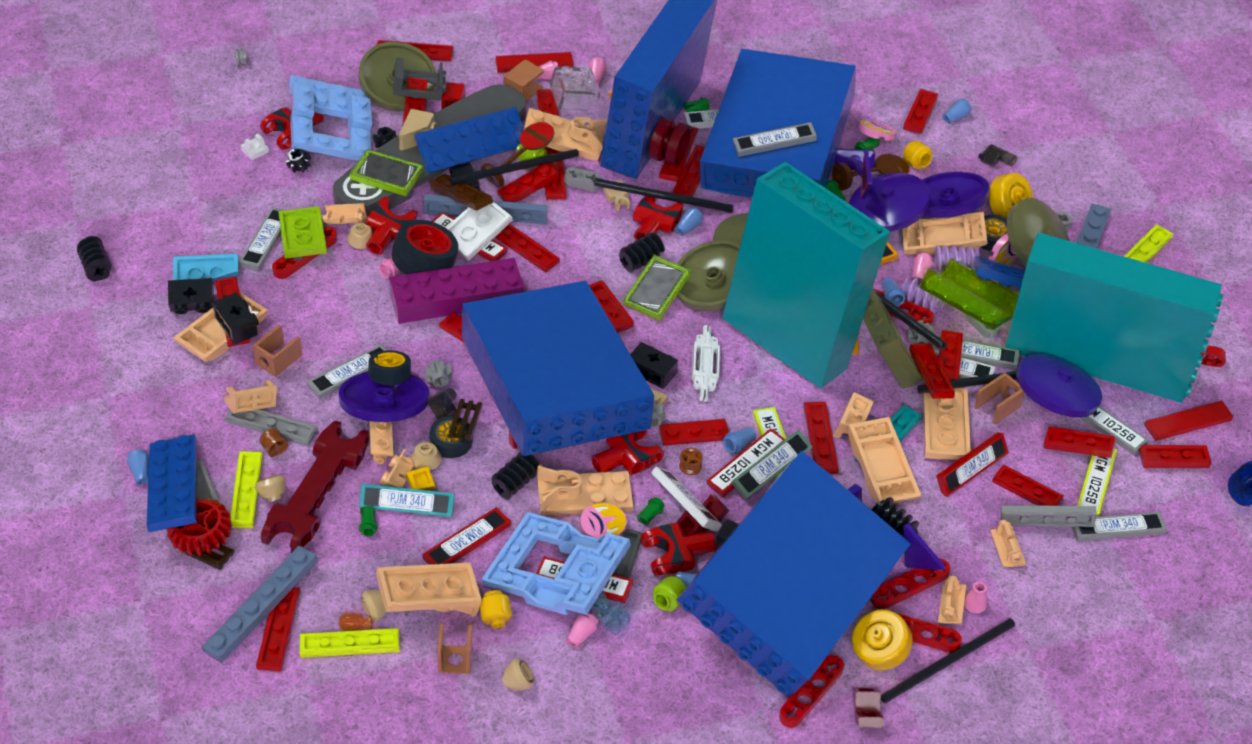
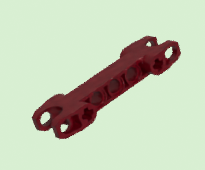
M335 420L321 432L312 451L313 456L317 457L299 487L287 505L276 502L268 512L261 532L262 543L268 545L277 534L288 532L293 534L289 544L291 547L290 553H292L298 546L304 548L313 539L321 524V518L313 514L314 511L321 506L325 500L326 492H330L336 482L334 481L337 475H341L345 467L353 470L358 468L370 441L368 431L361 430L352 439H342L339 437L342 433V422Z

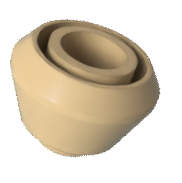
M357 223L351 227L347 236V242L355 249H367L366 243L372 236L373 231L369 225Z
M430 442L418 444L411 454L414 468L416 469L429 467L430 471H432L442 461L439 450Z
M281 474L270 476L257 481L254 488L262 499H268V502L276 501L282 498V493H285L286 478Z
M380 590L363 591L360 596L362 606L367 616L371 617L369 619L377 622L387 613Z
M514 658L504 669L502 680L505 686L513 691L529 690L534 683V676L531 668L523 659Z

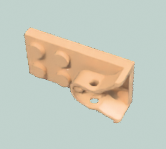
M528 109L524 129L537 122L549 123L554 128V138L545 147L562 152L577 149L579 157L598 161L603 148L602 141L607 126V119L592 120L586 117H577L569 120L540 110Z
M542 465L537 467L541 516L582 514L588 506L601 502L614 504L621 508L623 512L633 511L628 471L577 474L569 470H552L542 467Z
M471 563L378 567L376 571L386 612L431 609L447 612L456 610L471 614V617L477 615L482 602Z

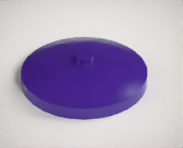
M946 172L922 179L927 184L931 197L929 209L924 215L927 217L946 218L964 215L983 206L990 197L988 181L974 173Z
M890 173L872 178V187L865 199H861V186L858 187L851 196L849 204L890 232L906 228L921 219L929 209L931 197L927 184L921 178L907 173Z
M1032 354L1025 357L1017 369V381L1022 390L1037 404L1054 413L1075 418L1087 417L1096 412L1102 401L1101 389L1091 375L1081 367L1061 357L1049 354Z
M364 372L347 379L339 389V404L346 413L353 417L373 422H394L414 417L421 413L429 403V388L427 384L414 375H410L406 382L400 384L383 385L372 381L369 377V372Z

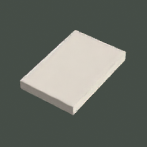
M493 202L477 211L468 207L446 229L456 237L459 244L458 253L469 261L513 219L510 214Z

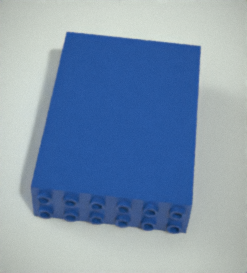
M668 0L614 77L600 166L623 174L626 177L638 178L650 159L649 146L657 123L662 117L675 121L682 111L684 103H687L701 81L717 0Z
M741 48L700 160L701 188L752 198L757 178L784 162H787L826 188L855 96L856 65ZM810 122L817 135V141L741 157H738L733 145V138Z
M586 280L463 303L462 339L522 456L651 429L654 394Z
M801 451L781 472L676 601L681 604L684 610L693 614L704 627L716 634L722 643L731 647L742 660L747 661L753 666L759 675L775 685L780 693L790 697L812 677L910 546V543Z

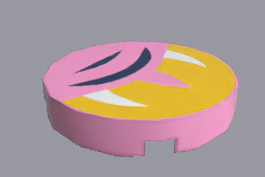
M861 119L858 124V129L861 133L875 139L884 137L885 141H892L897 134L893 127L882 122Z
M1008 233L1003 235L993 246L992 252L994 254L992 257H989V260L1010 266L1017 258L1010 244Z
M606 502L588 506L582 512L580 518V528L583 535L598 539L606 533L623 536L627 527L626 515L622 509Z

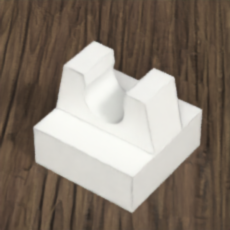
M256 134L252 140L246 139L244 144L241 145V150L251 160L269 152L263 137L259 134Z

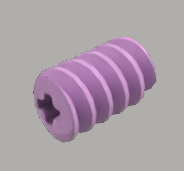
M936 245L934 263L937 265L938 271H941L944 265L948 272L951 266L954 267L955 272L958 271L959 266H962L963 272H966L967 267H970L971 272L974 273L973 263L976 256L979 257V247H976L973 251V248L968 246L965 251L963 246H959L957 250L955 246H951L948 249L947 245H943L940 250L939 245Z
M909 276L902 286L905 292V299L911 303L915 302L916 305H922L923 308H930L933 314L936 312L939 314L946 303L948 291L940 295L941 288L938 287L934 292L933 284L925 288L926 281H922L918 285V277L910 281Z

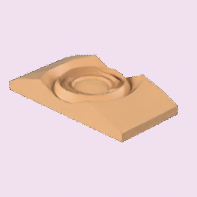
M984 212L946 218L920 219L902 229L904 254L908 255L926 253L934 256L936 245H939L940 250L943 245H947L948 249L951 246H955L957 250L959 246H963L965 251L968 246H971L974 250L976 247L980 248L987 245Z
M240 292L241 300L245 299L250 313H255L260 324L267 316L268 310ZM213 308L174 337L176 343L204 362L220 357L230 348L227 345L224 330L215 319Z
M889 417L848 425L853 455L862 467L866 488L876 503L888 497L893 498V503L918 499L922 496Z

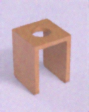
M523 60L503 76V85L512 86V88L525 97L527 102L537 94V90L543 89V86L534 82V80L544 73V69L527 60Z
M277 325L252 345L255 364L275 377L302 356L301 338L298 336L274 356L271 354L284 344L281 325Z
M1003 373L979 389L975 409H978L1000 393L1007 398L997 405L993 424L998 423L1016 411L1023 402L1025 392L1019 383L1006 373ZM1008 386L1014 389L1015 393L1013 395L1010 394Z
M440 623L437 646L438 672L470 674L473 649L472 625H468L467 646L444 645V623ZM452 654H459L462 656L463 661L459 665H452L449 663L448 658Z

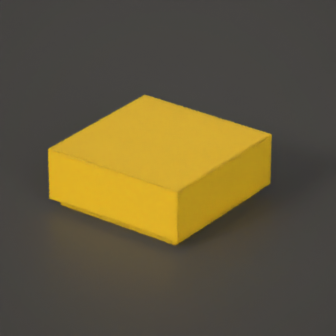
M429 467L406 472L410 489L430 491L436 488Z

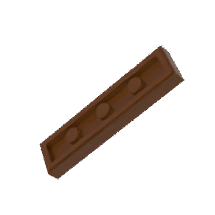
M443 174L429 182L431 189L475 211L493 203L492 196L466 183L451 186L449 182L451 176Z

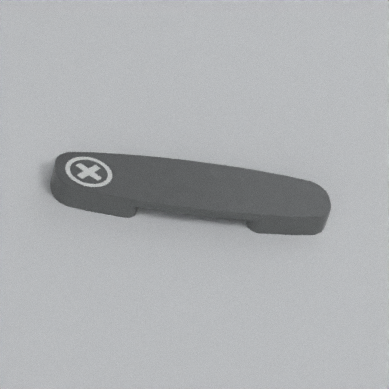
M491 85L434 114V122H437L438 128L517 107L520 119L523 122L526 117L525 97L507 85ZM398 135L378 148L376 152L423 165V172L408 195L403 196L350 180V173L355 167L353 166L335 181L333 185L334 204L364 203L368 218L382 197L386 196L391 199L388 206L390 210L409 200L413 196V189L446 169L427 174L418 146L404 151L400 150Z

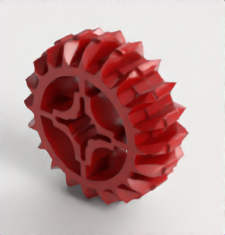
M198 496L197 523L168 528L167 535L169 541L182 554L187 552L192 556L197 552L200 557L203 552L210 554L212 549L219 550V544H226V538L230 537V530L232 529L231 516L224 504H220L217 499L211 502L209 497L202 500Z

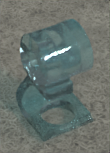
M604 590L601 591L588 612L591 613L598 608V615L603 617V626L614 635L622 631L631 621L627 611L620 605L616 604L612 608L609 606Z

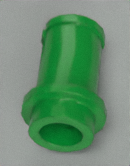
M700 97V100L684 103V110H687L685 112L707 111L710 109L708 99Z
M870 137L863 142L859 141L856 143L854 149L872 150L879 146L878 138Z
M828 180L826 189L845 201V196L838 188V182Z
M657 497L649 499L648 505L636 516L637 520L648 526L658 513H663V508L665 507L663 501Z
M364 506L363 509H360L361 523L359 524V531L363 536H373L378 529L375 523V509L372 506Z

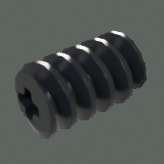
M648 233L646 236L621 248L619 253L621 264L629 273H633L635 269H640L641 265H647L654 255L660 257V252L663 253L665 247L661 238L656 233Z
M88 236L82 239L77 245V253L87 278L93 282L107 279L112 265L101 238Z
M519 452L516 457H513L510 462L493 474L491 481L495 491L505 500H510L512 495L518 492V489H522L524 484L530 482V478L536 477L539 463L533 455L522 456L521 452Z
M892 497L878 502L871 509L903 538L904 526L907 523L918 534L919 522L917 520L912 522L913 516L910 514L905 516L906 510H899L900 504H893L894 500Z

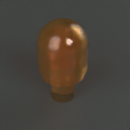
M347 612L339 617L338 625L342 631L360 630L359 628H372L373 619L363 618V615L359 613Z

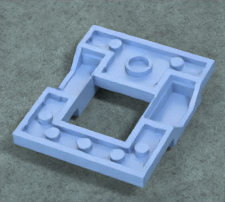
M290 76L289 95H293L290 119L292 148L359 161L367 149L371 150L370 98H367L363 90L304 77ZM314 112L348 119L349 139L314 133L312 126Z
M527 512L481 581L483 586L524 597L526 604L564 615H568L570 611L587 615L631 546L630 539L606 533L598 539L581 534L568 522ZM538 540L558 545L560 552L570 554L555 579L519 570Z

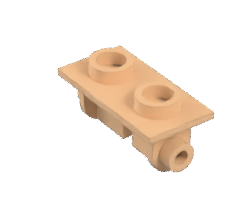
M364 203L325 205L326 215H323V222L328 225L366 223L368 219Z
M369 421L370 454L373 455V460L376 464H383L387 456L393 457L392 422Z
M403 449L399 456L394 454L388 465L391 467L390 472L385 471L379 483L383 484L382 486L403 487L406 479H404L406 478V472L411 471L414 467L412 457L403 456L406 449Z
M1001 520L998 523L997 529H991L990 533L1003 568L1026 565L1011 523L1007 520Z
M949 576L945 581V585H943L938 624H962L967 585H960L956 576Z

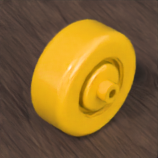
M1013 172L999 175L992 181L989 188V203L994 215L1007 219L1008 212L1014 204L1026 198H1033L1029 182L1019 173Z
M875 610L867 613L857 622L852 632L851 642L855 654L866 666L874 670H889L900 665L908 657L913 639L910 628L900 615L890 610Z

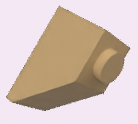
M410 110L399 133L400 150L404 151L417 146L415 134L437 128V122H434V113Z

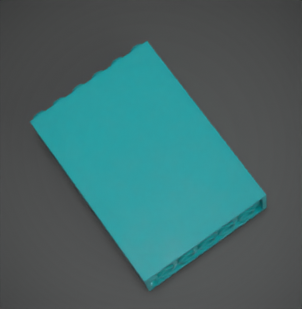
M787 162L780 164L757 178L722 319L820 389L848 368L890 231Z
M1038 232L1026 265L1005 348L1019 350V355L1024 357L1032 354L1058 356L1081 367L1092 377L1182 403L1185 396H1190L1193 385L1189 383L1195 382L1198 370H1195V367L1200 368L1203 355H1200V353L1206 352L1209 340H1206V337L1211 338L1214 325L1211 322L1214 323L1218 319L1220 309H1217L1216 306H1221L1224 294L1220 293L1222 284Z

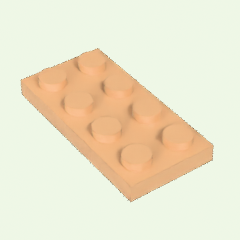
M954 389L955 396L952 399H932L930 393H923L925 458L957 461L971 451L968 389Z

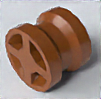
M277 428L265 431L260 437V444L266 448V452L271 457L285 452L288 448V441L282 437L281 432Z
M686 448L681 452L679 463L681 472L687 475H695L701 471L703 461L701 451L696 448Z

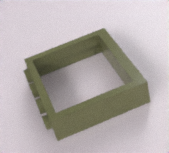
M873 288L863 320L878 351L903 389L908 388L923 379L892 317Z

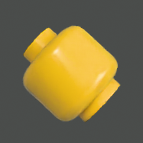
M920 141L910 142L903 151L904 161L915 169H924L932 161V150Z
M498 590L485 593L479 607L482 622L491 625V628L494 629L504 627L506 625L505 622L509 621L513 615L509 597Z

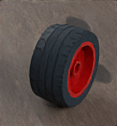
M415 219L407 221L400 227L392 247L391 257L396 267L404 274L451 268L456 260L459 244L454 234L442 225L428 220Z

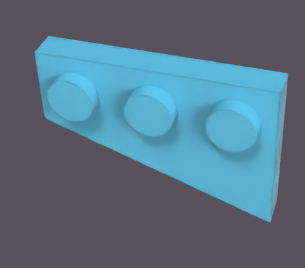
M238 254L173 257V280L212 278L214 284L215 280L239 276Z

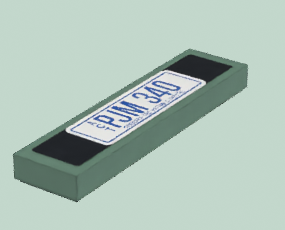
M798 429L732 480L731 483L746 500L781 473L801 451L806 453L813 446Z

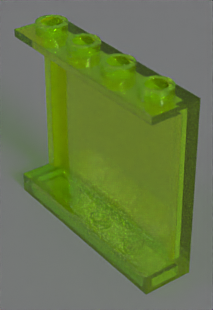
M953 258L949 260L943 272L937 273L929 268L919 287L992 329L1013 319L1019 296L993 280L985 281L980 279L976 275L975 270Z

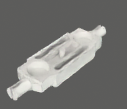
M707 325L703 326V334L696 336L692 348L691 380L693 381V389L700 390L699 400L702 401L704 397V402L709 399L708 392L715 391L716 383L719 379L720 345H718V339L711 336L712 327L710 325L708 329ZM696 352L699 354L698 360H697V369H698V371L695 369V368H696ZM713 354L716 355L715 374L713 373Z

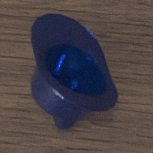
M1252 461L1240 466L1228 480L1229 494L1237 504L1242 506L1252 505Z

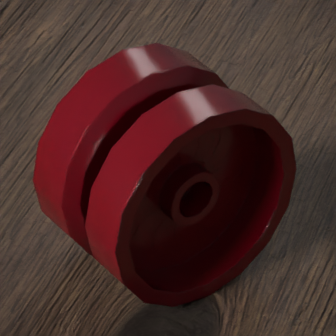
M662 117L657 123L651 138L649 158L660 162L665 158L666 164L678 167L683 161L690 143L691 126L681 122L675 126L674 120Z

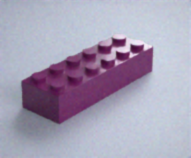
M515 258L389 277L390 295L398 324L445 317L453 312L462 314L463 303L524 292V284Z

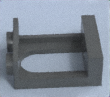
M396 57L393 95L441 100L442 93L446 92V71L443 70L442 62H440L438 73L404 69V58ZM408 77L428 80V83L435 85L437 89L434 91L402 88L403 80H408Z

